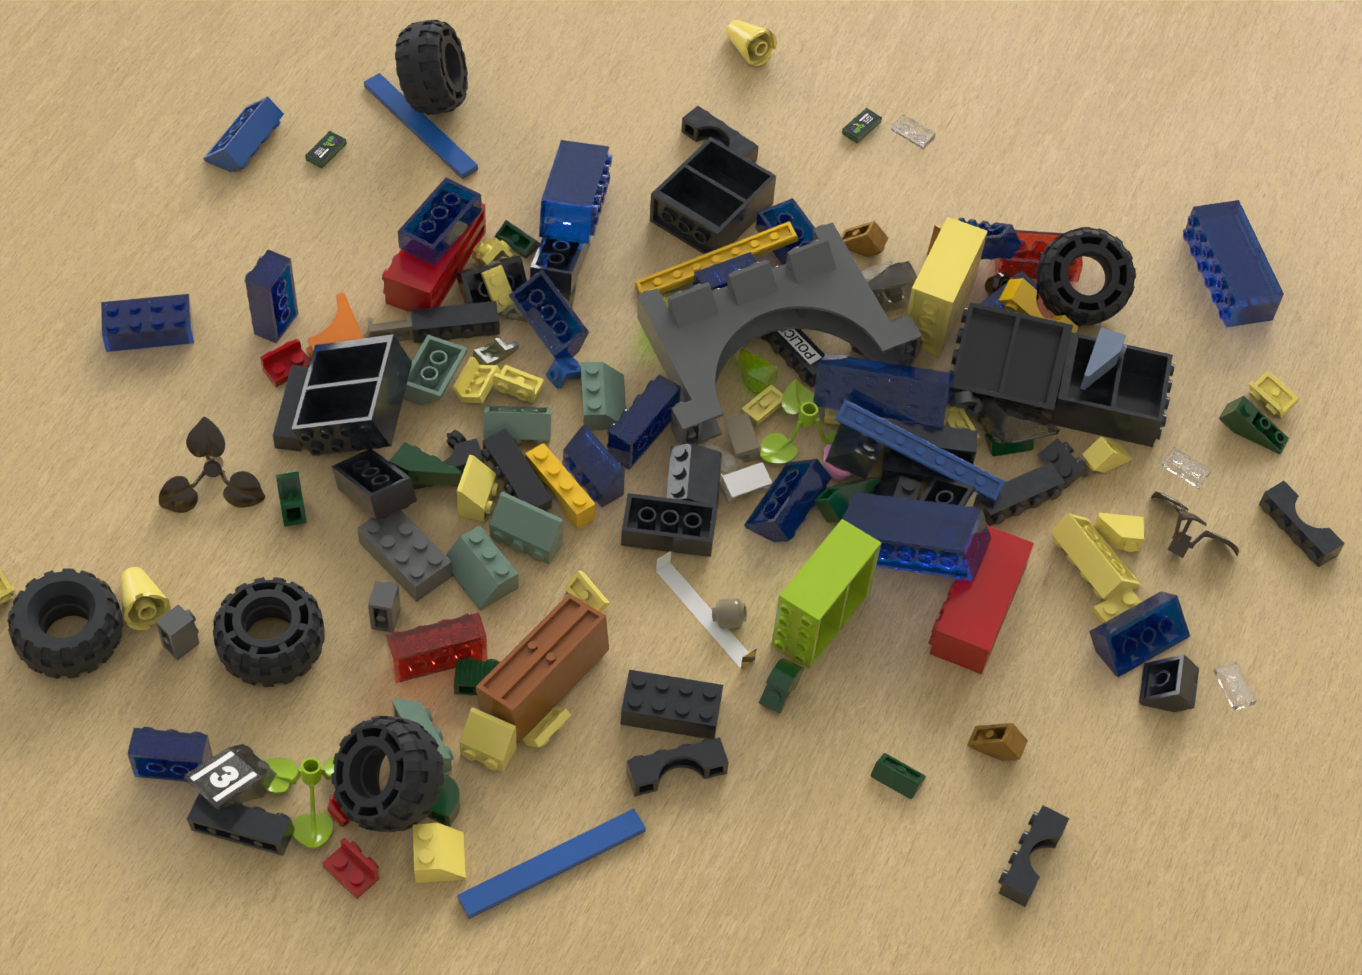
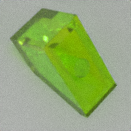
M743 348L739 350L738 366L746 388L753 393L760 394L768 386L776 382L778 366Z

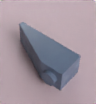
M1100 328L1080 389L1085 390L1114 367L1119 356L1124 357L1127 345L1123 343L1126 335Z

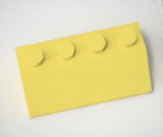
M1068 513L1050 531L1054 537V543L1059 548L1065 550L1067 553L1066 558L1080 569V576L1086 582L1091 583L1094 587L1093 592L1098 598L1108 600L1129 588L1134 590L1141 585L1088 518Z

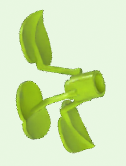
M797 379L788 385L781 400L782 409L788 415L799 414V420L792 436L788 440L781 433H771L764 437L761 442L760 457L771 464L782 465L794 460L798 449L792 442L801 425L810 427L816 423L821 440L825 442L822 447L823 453L826 445L833 443L837 430L830 431L827 434V438H825L820 424L821 419L817 417V398L812 391L803 386Z
M334 757L327 760L324 766H321L320 761L316 758H306L299 768H297L292 760L286 758L255 760L256 778L261 787L270 793H285L289 789L290 783L296 784L302 776V781L310 787L311 815L302 814L295 818L292 822L295 829L292 836L298 843L309 849L323 846L333 833V822L328 814L320 813L315 815L314 785L320 782L322 775L327 780L331 779V773H334Z

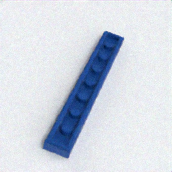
M378 73L364 81V87L461 179L478 170V164L423 113L413 110L405 100L404 95L384 76Z
M847 400L844 401L835 418V421L950 480L975 486L974 492L993 502L997 500L1006 482Z
M633 808L458 894V900L470 919L646 832V827Z

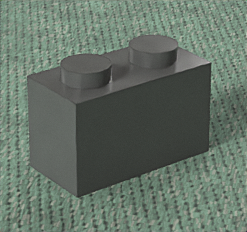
M375 581L368 603L371 629L394 633L401 611L398 585L389 581Z
M179 604L156 621L162 646L176 660H179L199 644V630L194 622L196 618L190 610H184Z

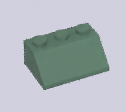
M427 335L412 361L403 399L419 405L441 399L465 357L468 348Z
M581 362L583 431L627 430L624 374L604 362Z
M486 405L484 410L483 438L486 439L506 428L515 443H523L524 440H533V443L536 444L546 443V440L551 438L552 407Z
M505 492L500 494L489 524L490 537L498 543L511 546L517 552H524L532 556L539 562L543 561L550 564L563 545V519Z
M481 526L460 536L446 554L452 561L453 577L479 610L484 609L519 588L517 571Z
M393 700L394 717L406 718L424 726V729L435 738L439 745L437 750L443 755L444 765H442V774L451 771V760L454 759L449 746L444 747L440 729L438 727L434 728L430 710L428 708L424 709L420 701Z

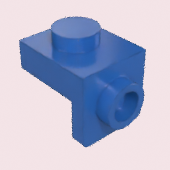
M573 357L554 359L546 373V377L557 389L562 388L566 379L581 377V366Z

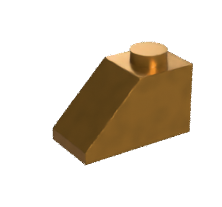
M875 221L846 229L841 235L849 251L865 257L880 254L885 249V244L889 239Z
M1013 723L975 726L967 745L1000 761L1021 759L1028 740Z

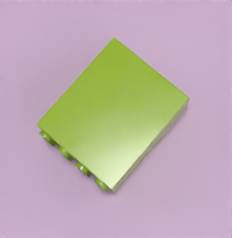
M841 519L779 595L771 642L776 650L791 656L798 664L811 668L871 592L881 547L880 541Z

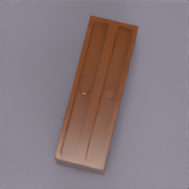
M569 593L476 686L480 711L515 725L516 743L518 744L608 652L609 641L606 615Z

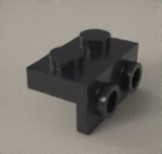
M1057 438L1042 450L1038 457L1044 464L1051 463L1065 481L1064 487L1067 488L1080 476L1084 475L1087 477L1089 475L1085 471L1088 466L1080 457L1077 459L1073 457L1072 453L1074 450L1066 441L1062 444Z

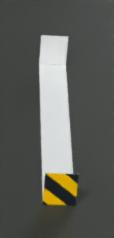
M671 551L658 558L656 572L740 668H743L755 660L757 648L748 652L729 629H721L717 621H713L710 607L670 563Z

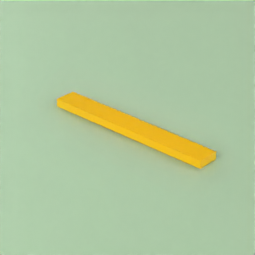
M789 221L634 281L639 294L658 288L660 294H663L797 242L798 236Z

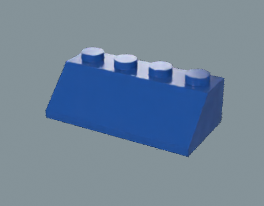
M268 96L246 106L203 159L205 162L230 172L236 169H243L249 163L247 159L259 151L258 146L260 143H264L270 137L269 132L280 125L281 122L279 120L284 113Z

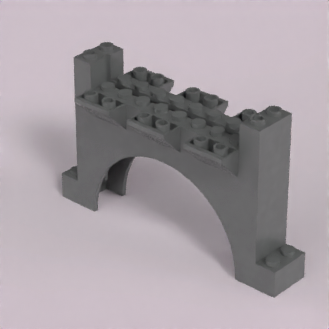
M833 222L819 225L816 229H813V241L809 244L795 247L787 252L786 264L771 268L770 262L765 260L755 262L744 269H736L728 274V285L726 287L712 290L709 282L696 284L691 289L683 292L678 291L669 296L668 307L658 288L646 290L637 295V319L681 401L672 407L671 430L679 445L688 443L699 444L722 435L717 422V418L723 416V411L716 394L717 380L728 360L745 344L762 335L786 329H809L828 333L841 338L861 351L874 365L878 373L917 358L922 335L913 319L909 315L904 318H896L890 323Z

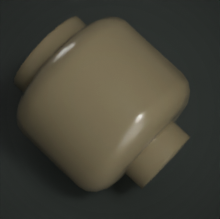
M738 598L720 599L716 607L712 608V619L714 622L717 621L721 629L740 628L743 622L747 620L746 605Z

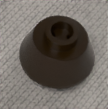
M1004 272L990 276L985 282L987 294L999 300L1010 277Z

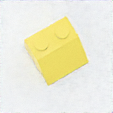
M473 455L468 457L457 489L458 516L485 522L487 514L492 512V498L498 494L499 483H496V473Z
M472 707L459 742L460 754L470 761L476 760L483 763L490 770L504 772L517 749L516 726Z
M439 823L414 824L415 882L466 880L464 832Z

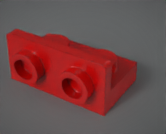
M298 338L286 342L281 347L269 351L260 357L262 370L275 387L288 381L292 365L309 367L311 361L301 349V342Z
M344 837L340 840L341 847L322 864L323 868L358 899L379 880V866L371 857L366 858L354 841L349 842Z

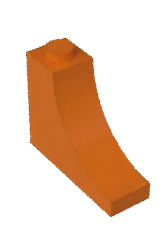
M345 293L336 295L338 310L333 322L321 333L308 338L309 347L306 348V352L310 360L315 345L364 338Z

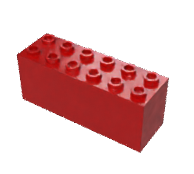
M439 189L436 195L431 197L429 206L426 210L422 211L420 220L417 224L413 225L408 239H404L399 253L393 256L390 267L386 268L382 274V280L384 281L383 294H385L386 304L410 313L413 309L441 306L457 280L455 272L464 269L474 252V247L480 243L486 233L485 204L443 189Z
M983 523L979 532L975 530L972 535L971 544L965 551L963 563L958 567L955 575L956 579L949 588L948 597L942 604L939 612L940 616L935 620L928 644L932 645L931 655L982 674L1025 572L1034 545L1033 542Z

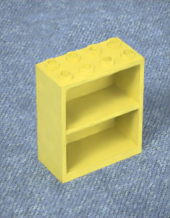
M947 217L912 287L906 317L911 316L922 335L921 350L941 356L974 287L987 235L986 230Z

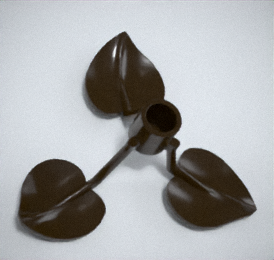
M204 416L192 428L186 439L187 448L192 455L199 458L206 456L203 471L191 485L185 476L170 478L161 488L158 498L159 505L162 508L178 513L188 512L198 502V493L193 488L205 475L209 477L221 475L223 482L228 485L223 491V497L229 504L236 507L254 506L265 499V494L258 479L247 471L235 472L230 477V481L227 480L225 471L222 470L224 462L220 457L226 446L224 436L219 428Z
M1158 491L1152 494L1151 499L1158 498L1172 502L1174 504L1173 508L1179 513L1175 532L1172 536L1173 540L1167 550L1184 558L1189 548L1193 549L1195 544L1203 537L1222 541L1238 556L1239 548L1232 541L1207 530L1190 542L1192 537L1187 535L1186 532L1192 520L1204 526H1207V523L1197 515L1188 513L1189 509L1171 496ZM1182 520H1187L1183 531L1179 532Z

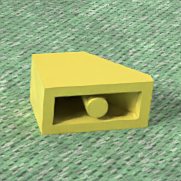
M1100 437L1082 454L1087 460L1085 462L1092 471L1102 473L1119 467L1132 459L1119 442Z
M1098 513L1094 526L1107 541L1118 550L1128 552L1140 551L1144 541V517Z

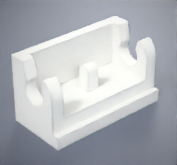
M763 462L723 475L720 481V488L728 502L737 496L760 488L767 489L769 486H772V481Z

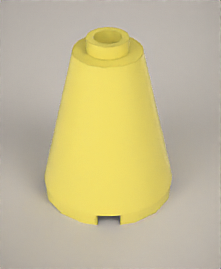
M739 20L732 21L726 29L727 36L744 60L750 65L758 67L765 64L772 57L770 55L772 50H776L777 39L775 34L768 29Z
M131 567L122 573V613L125 622L130 628L136 630L151 629L150 625L155 624L159 618L171 610L168 598L141 568Z

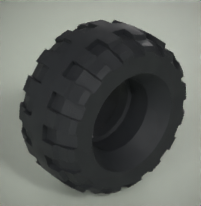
M438 19L411 23V25H408L399 33V38H397L395 45L396 72L404 98L413 110L423 114L426 113V115L454 111L456 107L462 105L467 95L466 90L468 89V70L461 41L451 25Z
M1090 227L1069 230L1054 239L1042 253L1035 275L1037 292L1040 294L1047 310H1050L1055 316L1065 315L1078 326L1102 323L1119 313L1132 296L1136 278V268H1134L1132 262L1133 257L1130 251H1127L1124 247L1123 242L1117 236L1114 237L1106 230ZM1079 257H1090L1096 260L1103 268L1105 283L1103 288L1096 294H1081L1072 287L1069 281L1068 268Z
M63 568L61 572L55 573L52 570L43 573L44 576L39 579L33 578L27 583L24 591H19L8 614L9 635L21 661L23 660L28 668L40 674L44 672L46 676L58 679L60 676H67L69 679L79 677L80 673L87 671L89 674L97 670L99 663H106L113 655V649L117 648L122 638V612L117 597L112 592L110 586L104 580L101 581L99 578H96L94 574L84 570L78 573L73 568ZM80 616L88 620L85 627L73 636L55 638L46 634L49 627L61 618Z
M262 577L254 579V582L248 585L246 583L236 587L234 594L229 593L221 602V608L215 613L213 620L214 644L220 661L231 675L237 678L241 677L242 682L254 686L256 683H261L264 687H274L275 683L283 682L284 685L294 681L295 676H303L311 669V664L315 663L322 653L325 628L322 612L316 599L312 594L309 595L308 592H305L304 587L293 581L290 584L286 583L284 578L273 577V580H265ZM265 618H280L290 624L282 635L273 639L261 640L247 634L249 628L254 623Z
M375 716L371 717V720L362 721L360 724H357L350 730L351 734L344 736L339 744V752L335 753L333 764L335 765L334 773H331V782L335 787L333 794L336 802L342 806L341 811L351 821L358 823L359 827L366 830L396 832L412 828L414 824H418V822H421L431 813V806L437 804L441 795L439 790L440 786L444 784L445 774H442L444 760L443 755L437 750L439 748L438 743L424 729V726L406 718ZM387 755L390 764V775L387 785L381 792L379 773L383 759Z

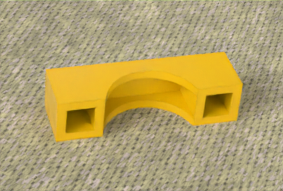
M1024 278L1010 279L998 300L1005 306L1004 308L1008 311L1044 318L1037 307V290ZM1065 315L1051 316L1049 320L1072 324L1073 333H1076L1079 328Z
M544 443L525 453V458L541 482L547 484L560 502L563 514L576 530L595 519L596 504Z

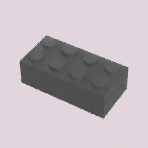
M401 510L391 513L384 519L376 520L372 517L357 528L359 543L416 602L453 577L452 561Z

